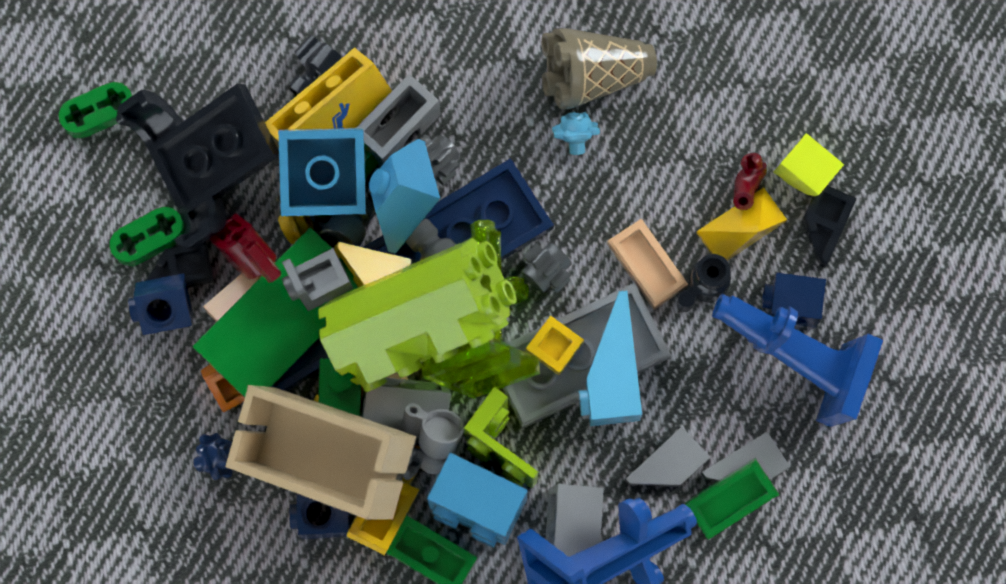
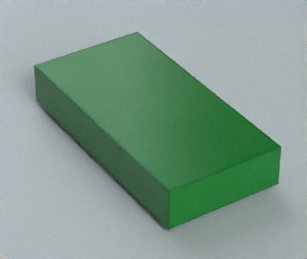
M755 457L686 501L685 505L692 510L698 526L709 540L777 497L779 492Z

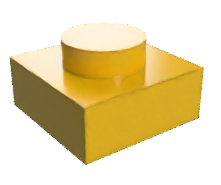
M550 315L526 347V352L557 375H560L582 346L584 339Z

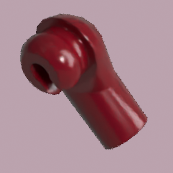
M758 153L746 154L740 162L742 170L735 178L733 203L740 210H748L753 206L754 193L767 175V165Z

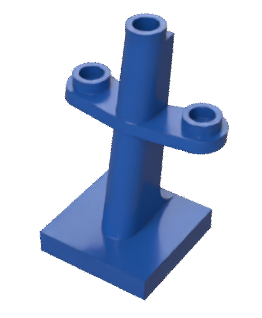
M721 294L713 309V318L722 321L747 338V341L753 343V348L758 352L771 354L825 391L816 418L817 422L832 427L857 419L883 339L866 334L842 344L840 351L834 350L794 329L798 311L791 306H788L787 309L779 307L772 317L733 295L729 297Z
M626 499L618 504L620 534L569 557L530 528L517 536L528 584H604L630 569L636 584H661L664 582L662 572L655 563L650 561V557L692 535L691 528L697 524L696 517L688 506L681 504L677 508L652 519L651 510L642 499Z

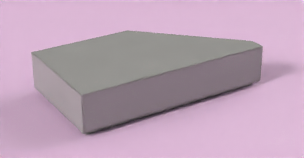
M681 427L634 470L625 481L628 485L680 487L710 459V456Z
M765 432L704 470L701 474L706 480L719 481L756 457L771 480L789 469L790 465L769 433Z

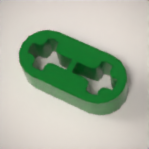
M111 82L68 100L60 108L58 115L60 124L67 134L80 139L118 124L116 122L118 110H114L112 106L107 105L111 103L110 96L113 94H117L120 99L125 98L121 101V104L133 96L129 88L122 83ZM76 110H80L83 115H86L83 118L85 124L79 127L75 122H70L74 119L73 112Z
M170 207L154 209L113 233L109 245L111 253L119 263L125 266L139 265L160 254L165 249L176 245L175 239L185 234L184 222L180 214ZM166 218L169 223L176 220V223L171 226L173 233L166 236L162 231L152 236L149 235L160 228L158 221ZM129 237L133 242H136L145 237L146 239L135 245L137 251L135 254L129 255L126 251L119 252L124 248L123 240Z

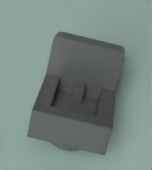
M333 248L297 267L294 266L290 258L282 262L288 276L282 278V282L292 301L300 298L308 311L353 289Z

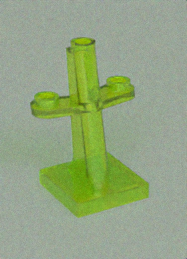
M491 220L473 222L470 226L471 238L479 244L488 241L494 247L498 259L497 265L501 271V232L496 230L495 223ZM504 278L512 284L515 290V304L521 303L529 297V286L524 283L523 278ZM502 329L494 332L495 337L481 346L471 348L470 344L467 343L458 347L459 352L447 360L435 363L434 359L430 358L422 362V378L475 399L490 393L494 387L499 390L539 375V358L504 343Z

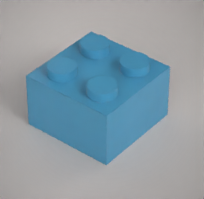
M363 128L292 129L278 131L281 216L366 214Z
M449 453L427 501L430 509L433 510L432 514L435 520L453 529H456L460 523L471 529L472 538L494 548L496 542L506 545L527 502L528 490Z

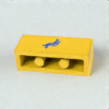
M353 48L268 119L265 124L278 149L279 130L357 128L392 92V89L375 64L356 48Z

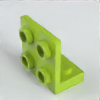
M494 387L464 427L465 441H467L466 444L468 445L467 450L485 464L491 459L500 465L502 470L500 474L506 480L520 487L525 483L530 488H533L537 483L538 471L493 439L497 438L510 419L508 418L510 413L508 411V396Z

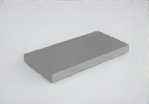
M635 283L557 319L584 339V343L560 375H557L526 352V347L541 327L486 353L487 359L505 395L508 396V401L522 429L579 402V391L586 390V379L619 291L628 292L637 374L671 358V354Z

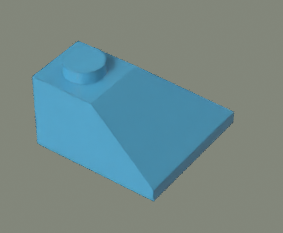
M420 139L391 154L382 167L373 173L369 182V190L388 252L396 253L440 200L425 141Z

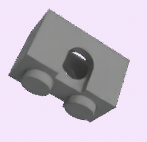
M408 74L357 127L364 129V150L374 156L379 163L378 166L381 168L391 154L404 147L406 140L413 132L417 130L422 135L441 115L439 100ZM393 109L395 111L394 115L381 126L382 119Z

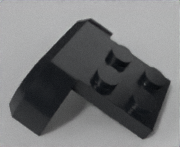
M246 84L234 85L185 121L181 120L176 111L162 97L148 90L138 91L118 106L116 122L119 125L131 128L142 138L182 217L185 234L177 237L175 242L184 247H198L222 231L226 225V212L221 196L279 157V150Z

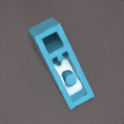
M619 291L586 379V390L579 391L581 416L589 415L590 426L640 421L642 417L627 291Z

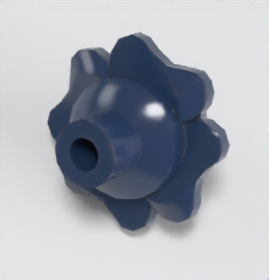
M213 433L211 436L207 434L201 435L199 438L200 445L196 447L199 456L193 459L195 469L199 472H210L214 480H219L221 477L226 479L232 477V469L226 467L232 442L221 438L218 433Z

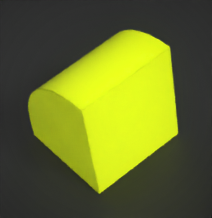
M806 133L773 172L795 189L810 196H818L844 164Z

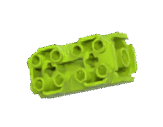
M471 238L338 296L319 309V319L326 317V327L320 329V341L334 369L342 375L350 372L354 375L350 381L356 385H361L364 392H369L385 384L388 381L386 377L396 372L400 378H403L423 367L422 362L432 357L435 363H439L459 352L457 348L469 343L471 348H476L492 340L495 337L494 332L509 324L507 320L510 316L509 306L516 303L515 290L512 284L504 279L497 265L498 259L494 247L488 241L479 244Z

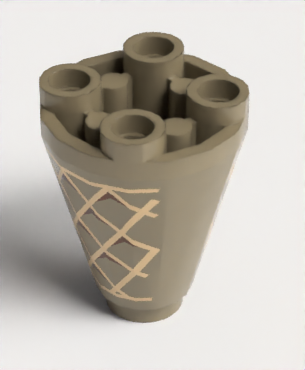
M555 28L552 32L543 33L541 38L542 52L547 57L548 71L542 75L543 92L546 97L553 96L556 104L561 109L578 107L643 82L647 77L654 76L656 73L657 57L652 44L568 28Z

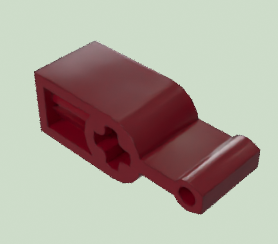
M235 213L226 221L224 229L210 238L211 242L228 262L247 279L251 280L263 275L271 283L281 276L280 269L274 263L277 257L254 227Z

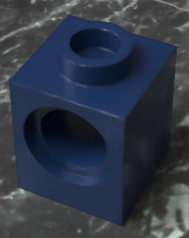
M776 272L772 284L764 285L762 308L769 309L768 315L773 317L779 307L787 309L788 306H791L798 311L795 325L816 328L822 320L826 279Z
M185 274L135 283L134 297L128 298V305L132 322H140L142 335L192 326L193 308ZM161 299L168 302L170 307L166 310L158 311L153 309L149 303L153 300Z
M296 493L297 504L289 505L290 528L298 529V536L301 539L347 537L351 527V513L327 505L331 508L329 521L324 525H313L309 521V513L313 507L324 503Z

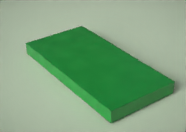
M311 227L275 262V265L281 271V276L274 282L269 283L262 275L192 346L244 398L248 385L271 387L320 337V329L326 327V317L319 319V309L326 303L308 311L300 298L292 301L282 282V278L288 276L282 263L283 261L290 258L294 266L297 267L332 249ZM339 258L353 289L347 292L359 288L353 280V274L344 261Z

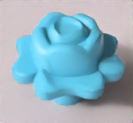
M571 112L561 117V123L553 126L552 132L554 133V138L562 139L569 143L570 154L580 155L585 153V142L592 135L600 134V128H598V123L591 122L586 112Z

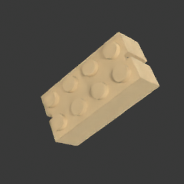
M248 385L238 422L246 425L267 426L266 433L236 430L226 463L227 468L365 519H393L403 482L396 478L398 473L406 474L416 436L275 387Z

